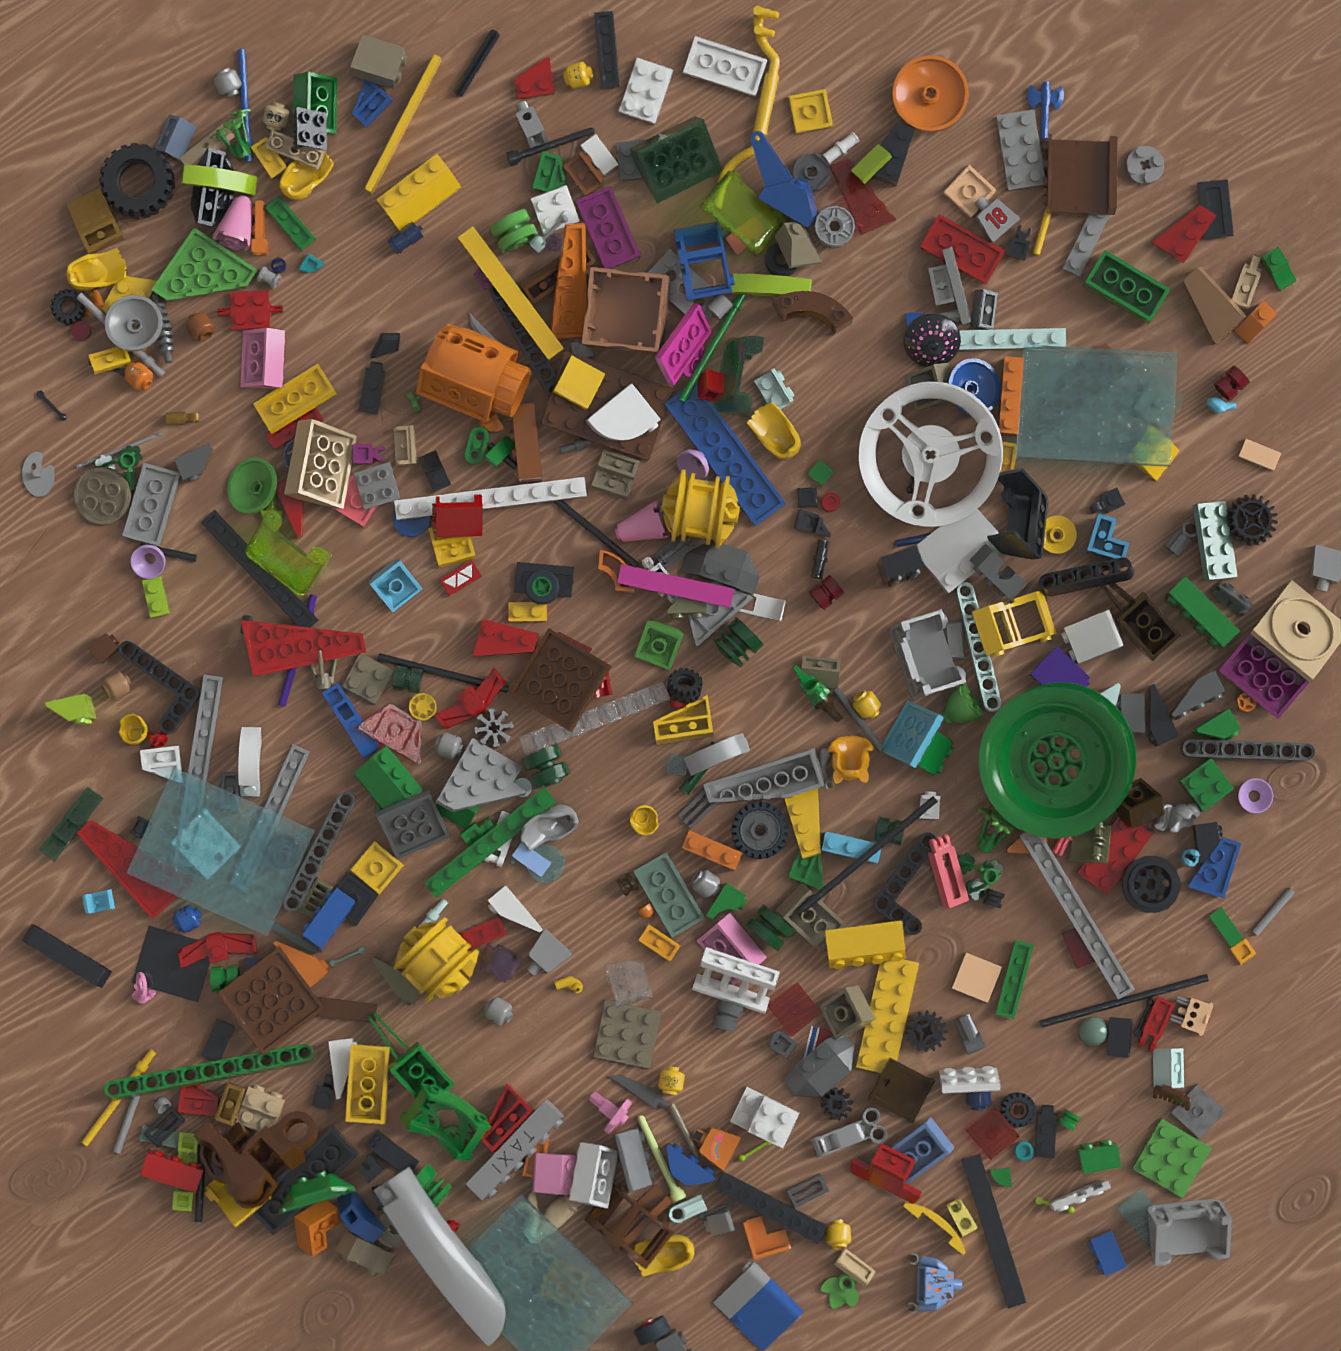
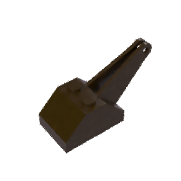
M1116 583L1109 584L1115 592L1129 603L1123 608L1105 585L1100 586L1120 611L1114 617L1119 628L1149 660L1154 661L1181 636L1146 593L1141 592L1134 599Z

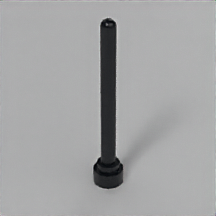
M590 127L520 152H514V150L506 152L511 167L518 165L521 159L593 135L595 130Z

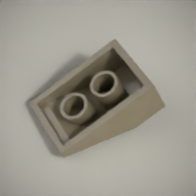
M801 882L780 904L776 911L821 952L826 947L825 930L841 929L847 924L821 900L804 913L800 906L811 898L814 893Z

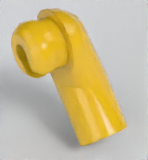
M573 976L554 981L557 990L567 987L577 994L583 990L581 981Z

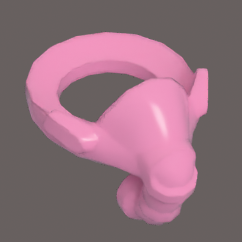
M138 972L136 984H134L136 991L133 992L131 997L138 1003L145 1004L154 998L156 991L149 990L147 995L145 975L142 972Z

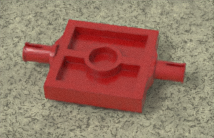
M268 290L230 292L231 302L229 308H218V317L230 316L232 331L270 328L272 313H283V305L271 306Z

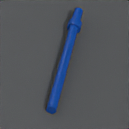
M238 49L239 79L242 83L240 87L241 110H248L245 49ZM248 112L247 116L244 117L249 144L253 146ZM252 151L251 154L244 157L245 163L252 162Z

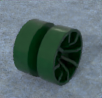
M558 743L521 759L526 771L540 770L529 777L534 789L542 786L545 788L571 774L566 762L557 764L554 762L563 755Z

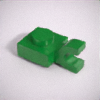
M488 816L479 826L476 822H473L460 832V835L470 847L484 836L486 831L494 827L493 821Z

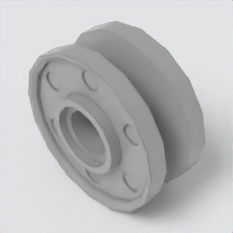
M831 206L822 210L817 216L814 225L815 235L819 242L827 247L837 248L847 244L852 238L855 229L851 213L839 206ZM835 222L839 224L840 229L834 232L829 228V225Z

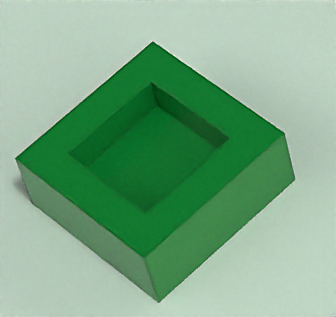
M819 460L807 475L822 487L833 475L834 471Z

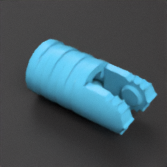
M1194 849L1184 850L1181 852L1179 860L1183 866H1194L1198 863L1200 854ZM1191 854L1193 861L1187 859L1185 855Z

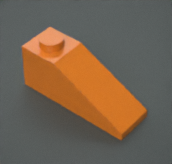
M280 941L273 943L276 948L280 946L310 987H313L330 972L327 969L329 965L323 958L319 960L316 956Z

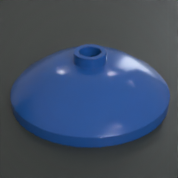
M971 358L959 362L951 370L947 383L967 390V386L970 387V393L976 396L989 411L997 405L1001 395V382L997 372L990 364L980 359ZM954 404L955 407L959 409L961 412L970 415L963 408Z

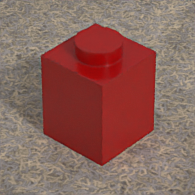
M706 369L697 381L698 398L716 402L724 393L723 373Z

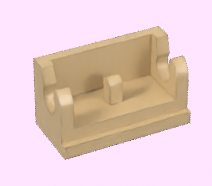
M414 425L393 428L396 467L417 465Z

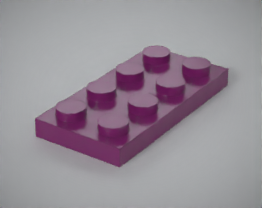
M611 186L576 200V204L604 268L612 269L641 257Z

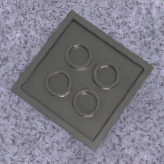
M429 790L376 812V816L397 859L450 837Z

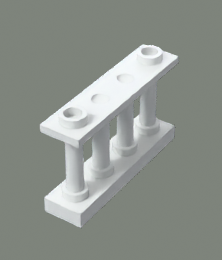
M706 947L700 964L705 970L703 975L697 973L692 990L765 1014L770 1000L769 997L765 996L768 989L774 991L780 972ZM712 971L724 974L722 980L710 978ZM734 977L742 980L740 987L730 985V978ZM749 983L760 986L758 994L747 990Z

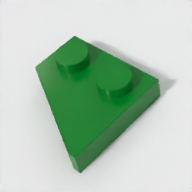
M542 151L532 189L548 192L565 185V175L560 156Z
M799 849L788 877L819 890L823 888L821 854L802 859Z

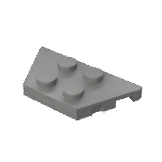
M714 581L713 583H711V584H715V585L727 587V586H725V585H723V584H721V583H718V582H716V581ZM734 589L730 608L706 603L707 614H703L702 618H691V615H688L695 645L698 647L750 602L753 599L752 596Z

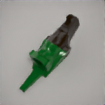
M796 664L792 666L801 680L799 683L800 687L814 708H820L827 712L837 723L842 720L843 717L835 709L834 702L831 700L833 694L811 674L807 676Z

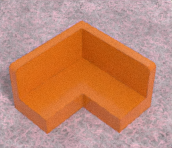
M324 1200L315 1203L294 1216L298 1247L312 1257L328 1248L326 1232L340 1224L339 1208Z
M761 1215L743 1220L754 1260L791 1249L785 1228L766 1233Z

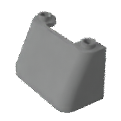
M942 609L902 621L890 627L891 639L909 693L913 699L966 683V673L963 668L954 665L943 632L946 624H948V620Z
M1205 1199L1150 1206L1148 1208V1225L1154 1265L1166 1266L1171 1262V1256L1200 1252H1207L1214 1260L1230 1258L1232 1217L1223 1202L1217 1199Z

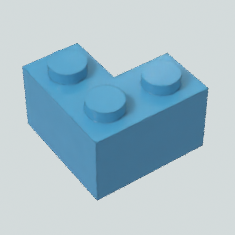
M1099 513L1096 515L1085 552L1109 560L1126 557L1130 543L1112 538L1117 519Z

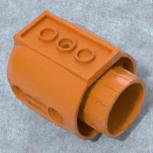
M447 324L436 335L421 366L416 394L484 422L491 421L497 412L512 417L523 399L529 383L531 370L516 363L517 350L507 347L481 333Z

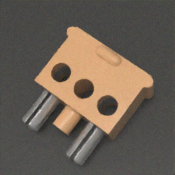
M1178 996V999L1186 1002L1177 999L1176 1002L1186 1005L1188 1008L1179 1007L1178 1013L1185 1015L1184 1018L1171 1014V1017L1180 1019L1183 1022L1170 1018V1020L1182 1024L1181 1027L1199 1033V1036H1202L1212 1012L1213 1003L1208 1004L1194 998L1189 1000ZM1195 1002L1199 1004L1198 1009H1195L1193 1007V1004ZM1192 1011L1196 1013L1195 1018L1190 1017ZM1188 1021L1193 1022L1192 1027L1187 1026Z

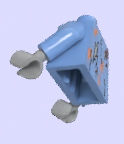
M911 1253L910 1255L917 1257V1261L915 1263L909 1261V1263L912 1265L921 1263V1265H918L917 1302L912 1300L907 1304L915 1305L916 1309L908 1310V1312L914 1314L917 1310L921 1312L937 1311L946 1304L947 1300L953 1299V1290L962 1289V1280L954 1279V1273L948 1271L947 1265L937 1258L919 1257L918 1254Z

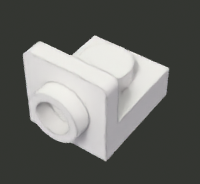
M925 791V795H920V806L932 796L938 802L919 818L939 819L941 796H936V792Z

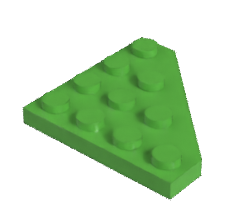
M194 227L151 291L166 301H173L248 287L258 270Z

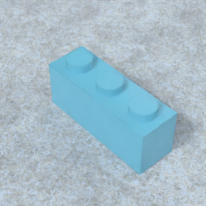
M825 832L821 851L858 859L876 843ZM881 849L867 861L878 863Z

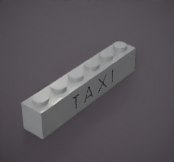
M549 1100L544 1101L466 1185L481 1200L491 1199L497 1192L495 1188L499 1184L503 1186L510 1179L508 1175L513 1170L516 1172L523 1165L521 1161L526 1156L530 1158L536 1152L535 1146L539 1142L543 1144L550 1137L548 1133L552 1129L556 1130L563 1123L561 1119L564 1115Z

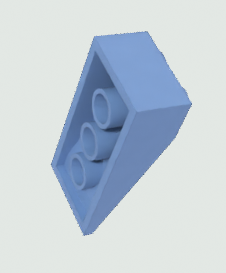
M930 1117L890 1148L916 1160L906 1181V1184H909L949 1155L954 1146Z

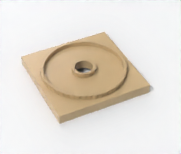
M1291 580L1250 634L1308 682H1311L1341 643V620ZM1298 624L1304 625L1308 630V634L1300 633L1297 628Z

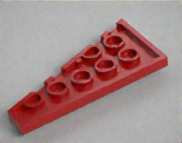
M93 820L89 821L77 832L151 919L157 917L196 882L194 879Z

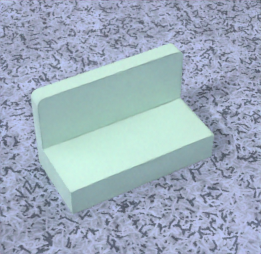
M1183 1048L1154 1049V1087L1155 1085L1162 1087L1163 1084L1173 1088L1184 1087Z

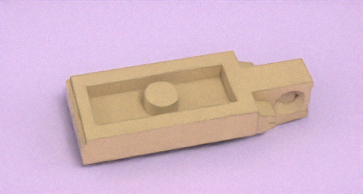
M1254 255L1250 264L1245 263L1232 296L1234 303L1246 310L1250 307L1261 276V269L1257 268L1261 258Z

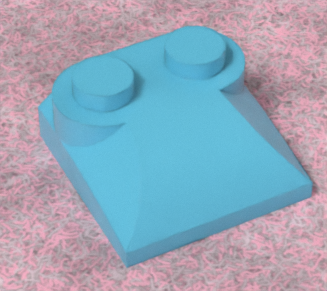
M399 559L387 564L369 581V584L392 612L396 611L423 589Z

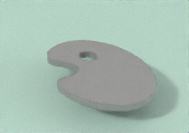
M41 452L31 453L26 458L22 469L24 485L32 495L37 497L47 495L55 480V471L52 465L46 468L41 467L43 458ZM35 463L36 469L32 470L31 465Z

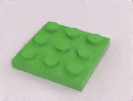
M1161 1118L1132 1169L1183 1198L1212 1148Z

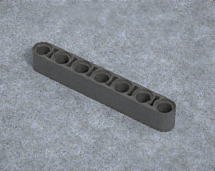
M1190 739L1184 741L1180 747L1181 753L1185 757L1307 761L1315 756V748L1309 743ZM1187 743H1192L1195 747L1192 754L1185 750ZM1208 743L1214 747L1212 754L1205 752L1204 748ZM1226 744L1233 747L1231 755H1227L1224 752ZM1245 745H1249L1252 748V753L1249 756L1243 752ZM1265 745L1271 748L1269 756H1265L1262 752ZM1284 746L1290 748L1291 753L1288 757L1282 754ZM1303 747H1307L1310 750L1307 758L1301 754Z
M342 792L338 795L284 898L283 904L286 910L294 912L298 911L302 906L356 803V798L352 793ZM345 795L351 797V803L348 806H344L341 801ZM336 812H340L343 817L339 823H335L332 818ZM327 829H331L334 834L330 840L324 838V832ZM318 846H322L325 850L322 857L315 855V849ZM309 863L314 864L316 867L313 874L306 872V866ZM301 880L307 884L304 891H299L297 888V883ZM292 897L298 901V905L294 909L288 905V900Z

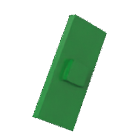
M506 435L484 458L496 468L512 452V449L516 448L515 442H511V439Z
M1222 907L1209 915L1230 947L1244 939Z

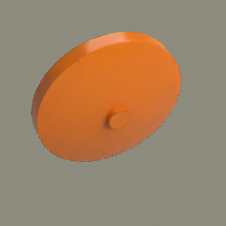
M934 55L921 56L908 62L897 74L892 89V100L899 117L910 127L923 132H938L955 124L963 115L969 98L968 83L960 68L950 60Z

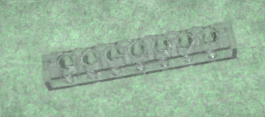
M663 682L585 711L572 732L554 723L522 735L519 739L527 756L548 746L561 743L670 701Z

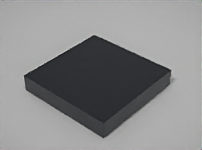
M347 872L337 888L355 900V905L346 919L357 926L379 894Z

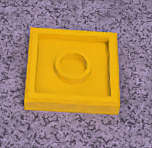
M826 89L788 96L795 134L833 127Z
M374 841L350 871L380 895L404 865L379 843Z

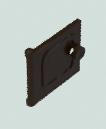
M889 1058L868 1100L909 1121V1123H914L935 1080Z

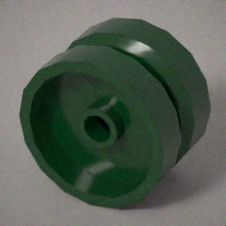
M763 904L757 911V914L765 921L761 923L758 919L752 917L746 925L776 951H779L784 942L777 936L778 932L785 938H790L795 930L778 913L772 912Z

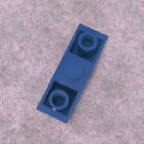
M676 1143L667 1145L671 1175L686 1186L712 1182L716 1179V1176L713 1175L715 1173L714 1170L706 1165L704 1168L698 1164L699 1160L693 1155L686 1156L683 1154L682 1151L684 1149Z
M356 1190L338 1197L339 1216L351 1232L372 1244L386 1231Z

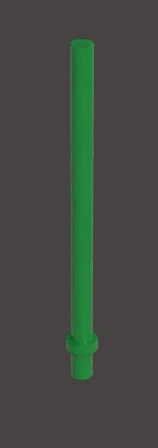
M739 294L735 302H732L733 306L678 398L680 402H686L735 315L742 309L741 305L746 298L745 295Z

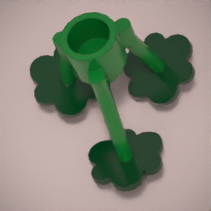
M126 446V450L121 451L120 458L116 457L113 459L112 456L100 455L99 459L95 460L94 465L96 467H108L111 469H115L114 464L118 463L121 469L127 470V472H122L121 475L127 481L130 491L135 489L138 480L136 479V474L132 472V467H136L139 463L138 460L142 459L141 450L138 446Z
M969 853L957 857L962 875H965L967 871H972V869L980 872V880L982 882L974 879L966 883L967 894L971 895V899L974 901L985 896V889L989 888L990 884L995 883L1001 877V872L1004 869L1003 864L998 863L996 859H992L991 862L987 860L983 863V867L974 865L975 858L970 856Z

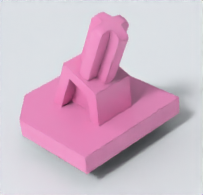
M598 1092L591 1094L589 1099L591 1103L599 1108L600 1112L611 1120L604 1129L608 1134L611 1133L614 1127L622 1126L628 1119L626 1115L628 1113L627 1110L633 1103V1101L627 1099L619 1108Z

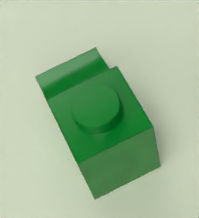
M1279 246L1261 257V264L1279 292L1297 281L1289 267L1288 260Z
M726 883L706 916L713 919L723 910H742L747 902L744 899L746 895Z

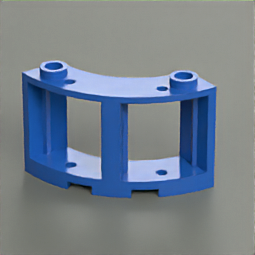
M717 221L673 229L680 265H684V269H681L687 300L732 292L731 286L735 285L733 274H729L723 244V238H725L724 227H720ZM712 242H717L718 247L690 252L685 250V247ZM721 258L725 284L693 289L688 264Z

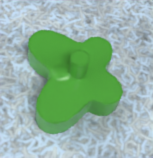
M411 391L405 393L411 401L414 411L416 413L421 411L417 403L421 399L420 396L414 398Z

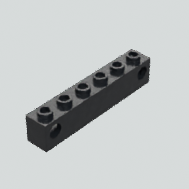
M723 1171L715 1186L716 1191L817 1244L827 1228L826 1224Z

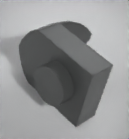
M780 1030L771 1033L769 1036L770 1048L786 1060L798 1046L797 1042Z

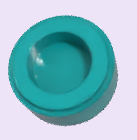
M1021 1141L1015 1146L1014 1153L1019 1160L1027 1161L1033 1157L1034 1148L1029 1142Z

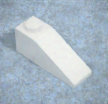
M504 886L488 900L490 903L488 907L495 915L499 913V915L538 932L543 930L507 886Z
M353 1038L329 1041L336 1099L342 1098L348 1080L350 1045H358L357 1041L354 1042Z

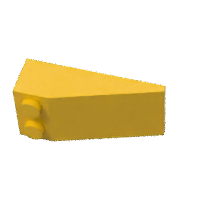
M350 1045L346 1122L385 1124L388 1099L389 1047Z

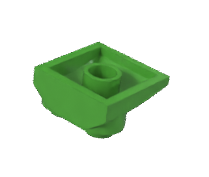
M648 620L634 657L671 670L684 634L672 626Z

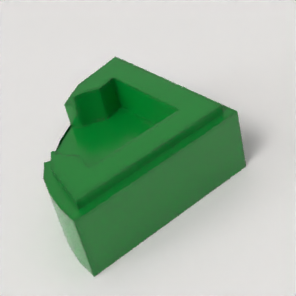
M1009 1167L990 1170L992 1177L997 1183L1005 1187H1012Z

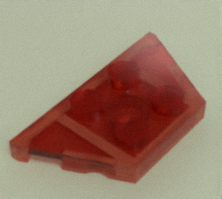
M386 704L356 727V730L384 746H388L391 750L414 763H421L420 746L422 738L420 734L422 732V722L394 705Z

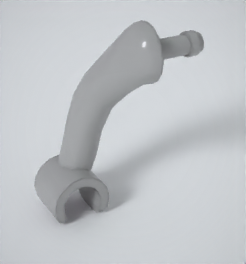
M826 748L821 750L819 757L825 785L819 788L823 792L828 791L835 785L833 780L828 779L826 773V764L831 753Z

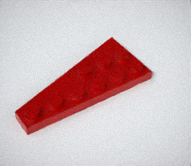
M241 620L253 677L319 663V650L322 651L323 662L366 652L362 633Z

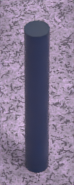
M931 533L896 540L897 548L920 543Z

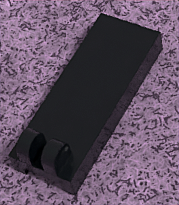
M377 1130L366 1145V1147L400 1172L408 1167L413 1171L419 1163L418 1159L379 1130Z

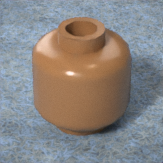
M117 671L105 677L101 686L108 698L111 697L116 700L130 692L129 685L132 683L127 674L123 675Z

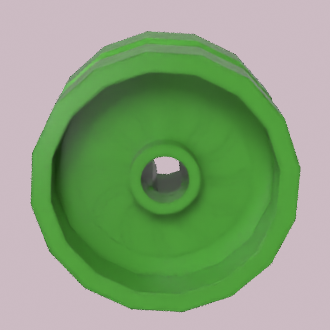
M526 209L505 216L489 228L494 238H501L497 245L502 253L517 249L538 235L534 224H527L530 217Z

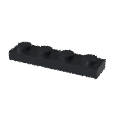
M613 11L594 12L601 89L620 87Z

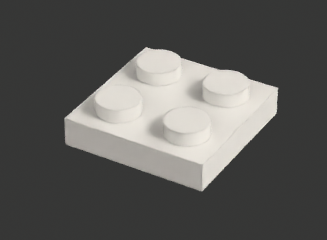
M567 185L531 198L543 234H546L556 225L563 215L568 217V221L562 223L556 230L563 228L565 224L579 222Z

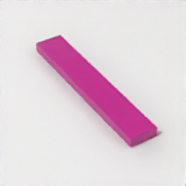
M621 564L617 584L727 608L731 607L734 594L733 588Z

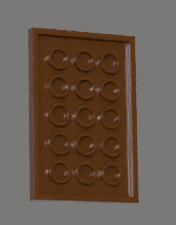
M564 351L540 424L649 461L666 411L664 403L669 400L673 388ZM571 356L605 373L587 410L553 392ZM629 384L634 385L661 419L657 422L659 426L652 432L647 430L642 435L625 441H613L601 437L585 422L586 419Z

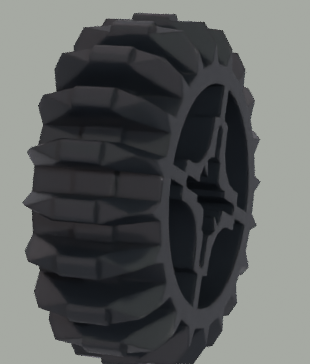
M1253 494L1250 500L1248 495H1244V501L1241 497L1237 498L1238 504L1235 502L1231 503L1234 509L1229 508L1227 510L1228 513L1232 514V516H1226L1227 520H1231V523L1227 524L1228 527L1232 526L1233 528L1230 530V534L1234 532L1237 534L1234 536V540L1241 537L1240 544H1244L1245 540H1247V545L1251 546L1252 540H1254V544L1257 546L1259 545V539L1264 543L1266 542L1265 536L1268 538L1272 537L1269 531H1276V528L1271 525L1278 523L1277 520H1272V517H1276L1277 513L1271 514L1270 512L1275 507H1267L1270 502L1269 500L1262 503L1263 496L1256 500V494ZM1245 505H1255L1259 508L1255 512H1249L1242 507ZM1262 512L1266 515V527L1260 521ZM1238 513L1241 514L1240 516L1244 521L1241 528L1237 524ZM1256 515L1254 520L1256 523L1249 524L1246 527L1249 520L1247 517ZM1249 528L1259 530L1261 534L1248 535L1245 531Z

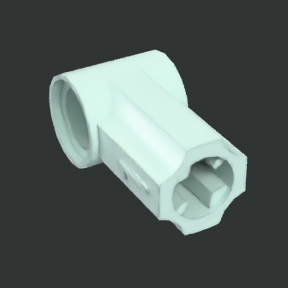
M700 1194L672 1206L669 1209L668 1216L673 1222L680 1223L706 1211L707 1208ZM679 1208L682 1210L683 1215L680 1219L672 1217L674 1209Z

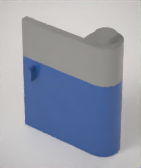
M755 1261L752 1264L747 1262L741 1269L743 1271L741 1276L713 1303L761 1351H764L801 1316L804 1310Z

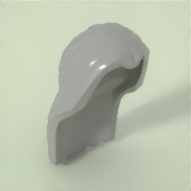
M555 805L546 812L532 817L522 828L521 841L525 842L524 845L527 846L530 852L544 842L559 841L577 828L578 817L576 812L569 806Z

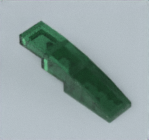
M87 787L67 811L64 818L52 831L50 837L40 847L39 851L55 862L77 835V832L84 826L103 798Z

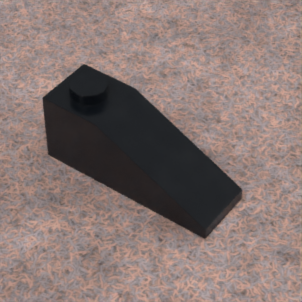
M1155 684L1149 686L1148 730L1150 733L1147 736L1151 744L1155 743L1156 746H1159L1178 737L1179 734Z

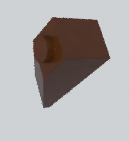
M238 1121L225 1136L229 1143L238 1150L254 1134ZM272 1152L269 1158L260 1165L272 1177L284 1162Z

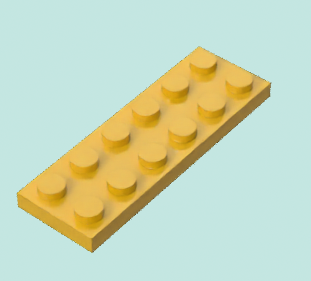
M902 959L897 962L884 961L879 964L870 1002V1009L876 1019L864 1028L856 1063L857 1068L882 1073L889 1058L897 1061L919 963Z

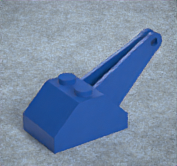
M755 131L751 134L750 140L765 185L758 198L802 225L809 227L818 215L812 188L808 186L809 182L800 177L798 179L793 178L764 133ZM756 135L760 137V140H756Z

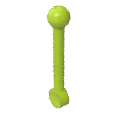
M765 1141L746 1154L739 1155L738 1160L744 1162L745 1158L767 1144L771 1145L772 1143Z
M1042 1197L1035 1199L1038 1205H1049V1201L1043 1200ZM1073 1206L1065 1209L1070 1214L1075 1211Z

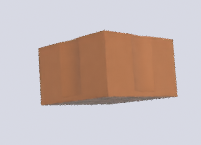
M590 267L587 293L588 309L584 320L582 344L588 347L657 354L664 345L671 278L662 274L626 273L615 269Z

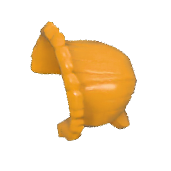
M857 735L842 736L830 744L828 752H833L832 766L835 784H839L842 780L852 782L858 779L863 783L868 782L870 762L868 752L874 750L871 745L872 743L868 739Z

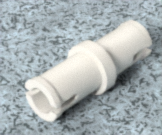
M852 132L842 141H837L835 146L825 154H822V156L831 164L839 156L847 154V150L860 141L856 134Z

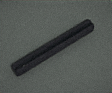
M490 30L453 92L457 96L462 97L500 37L496 30Z

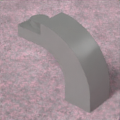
M743 733L683 759L692 776L750 751L748 741Z

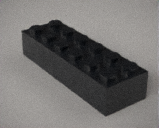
M333 1125L304 1152L306 1161L293 1171L288 1168L275 1180L278 1186L271 1195L272 1198L252 1214L274 1236L303 1208L300 1207L284 1213L279 1212L291 1186L296 1184L297 1179L307 1177L309 1180L315 1178L314 1174L326 1171V1174L332 1173L337 1176L360 1153Z

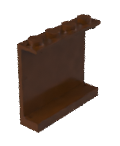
M1052 134L1048 135V139L1044 140L1043 151L1047 152V158L1043 160V170H1047L1046 176L1043 177V188H1046V195L1043 194V206H1046V213L1115 215L1117 209L1118 136H1110L1109 141L1055 140L1052 139Z

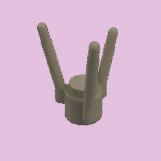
M321 650L318 651L319 673L317 675L314 664H310L313 684H316V689L331 688V683H334L338 658L333 659L329 677V673H324Z

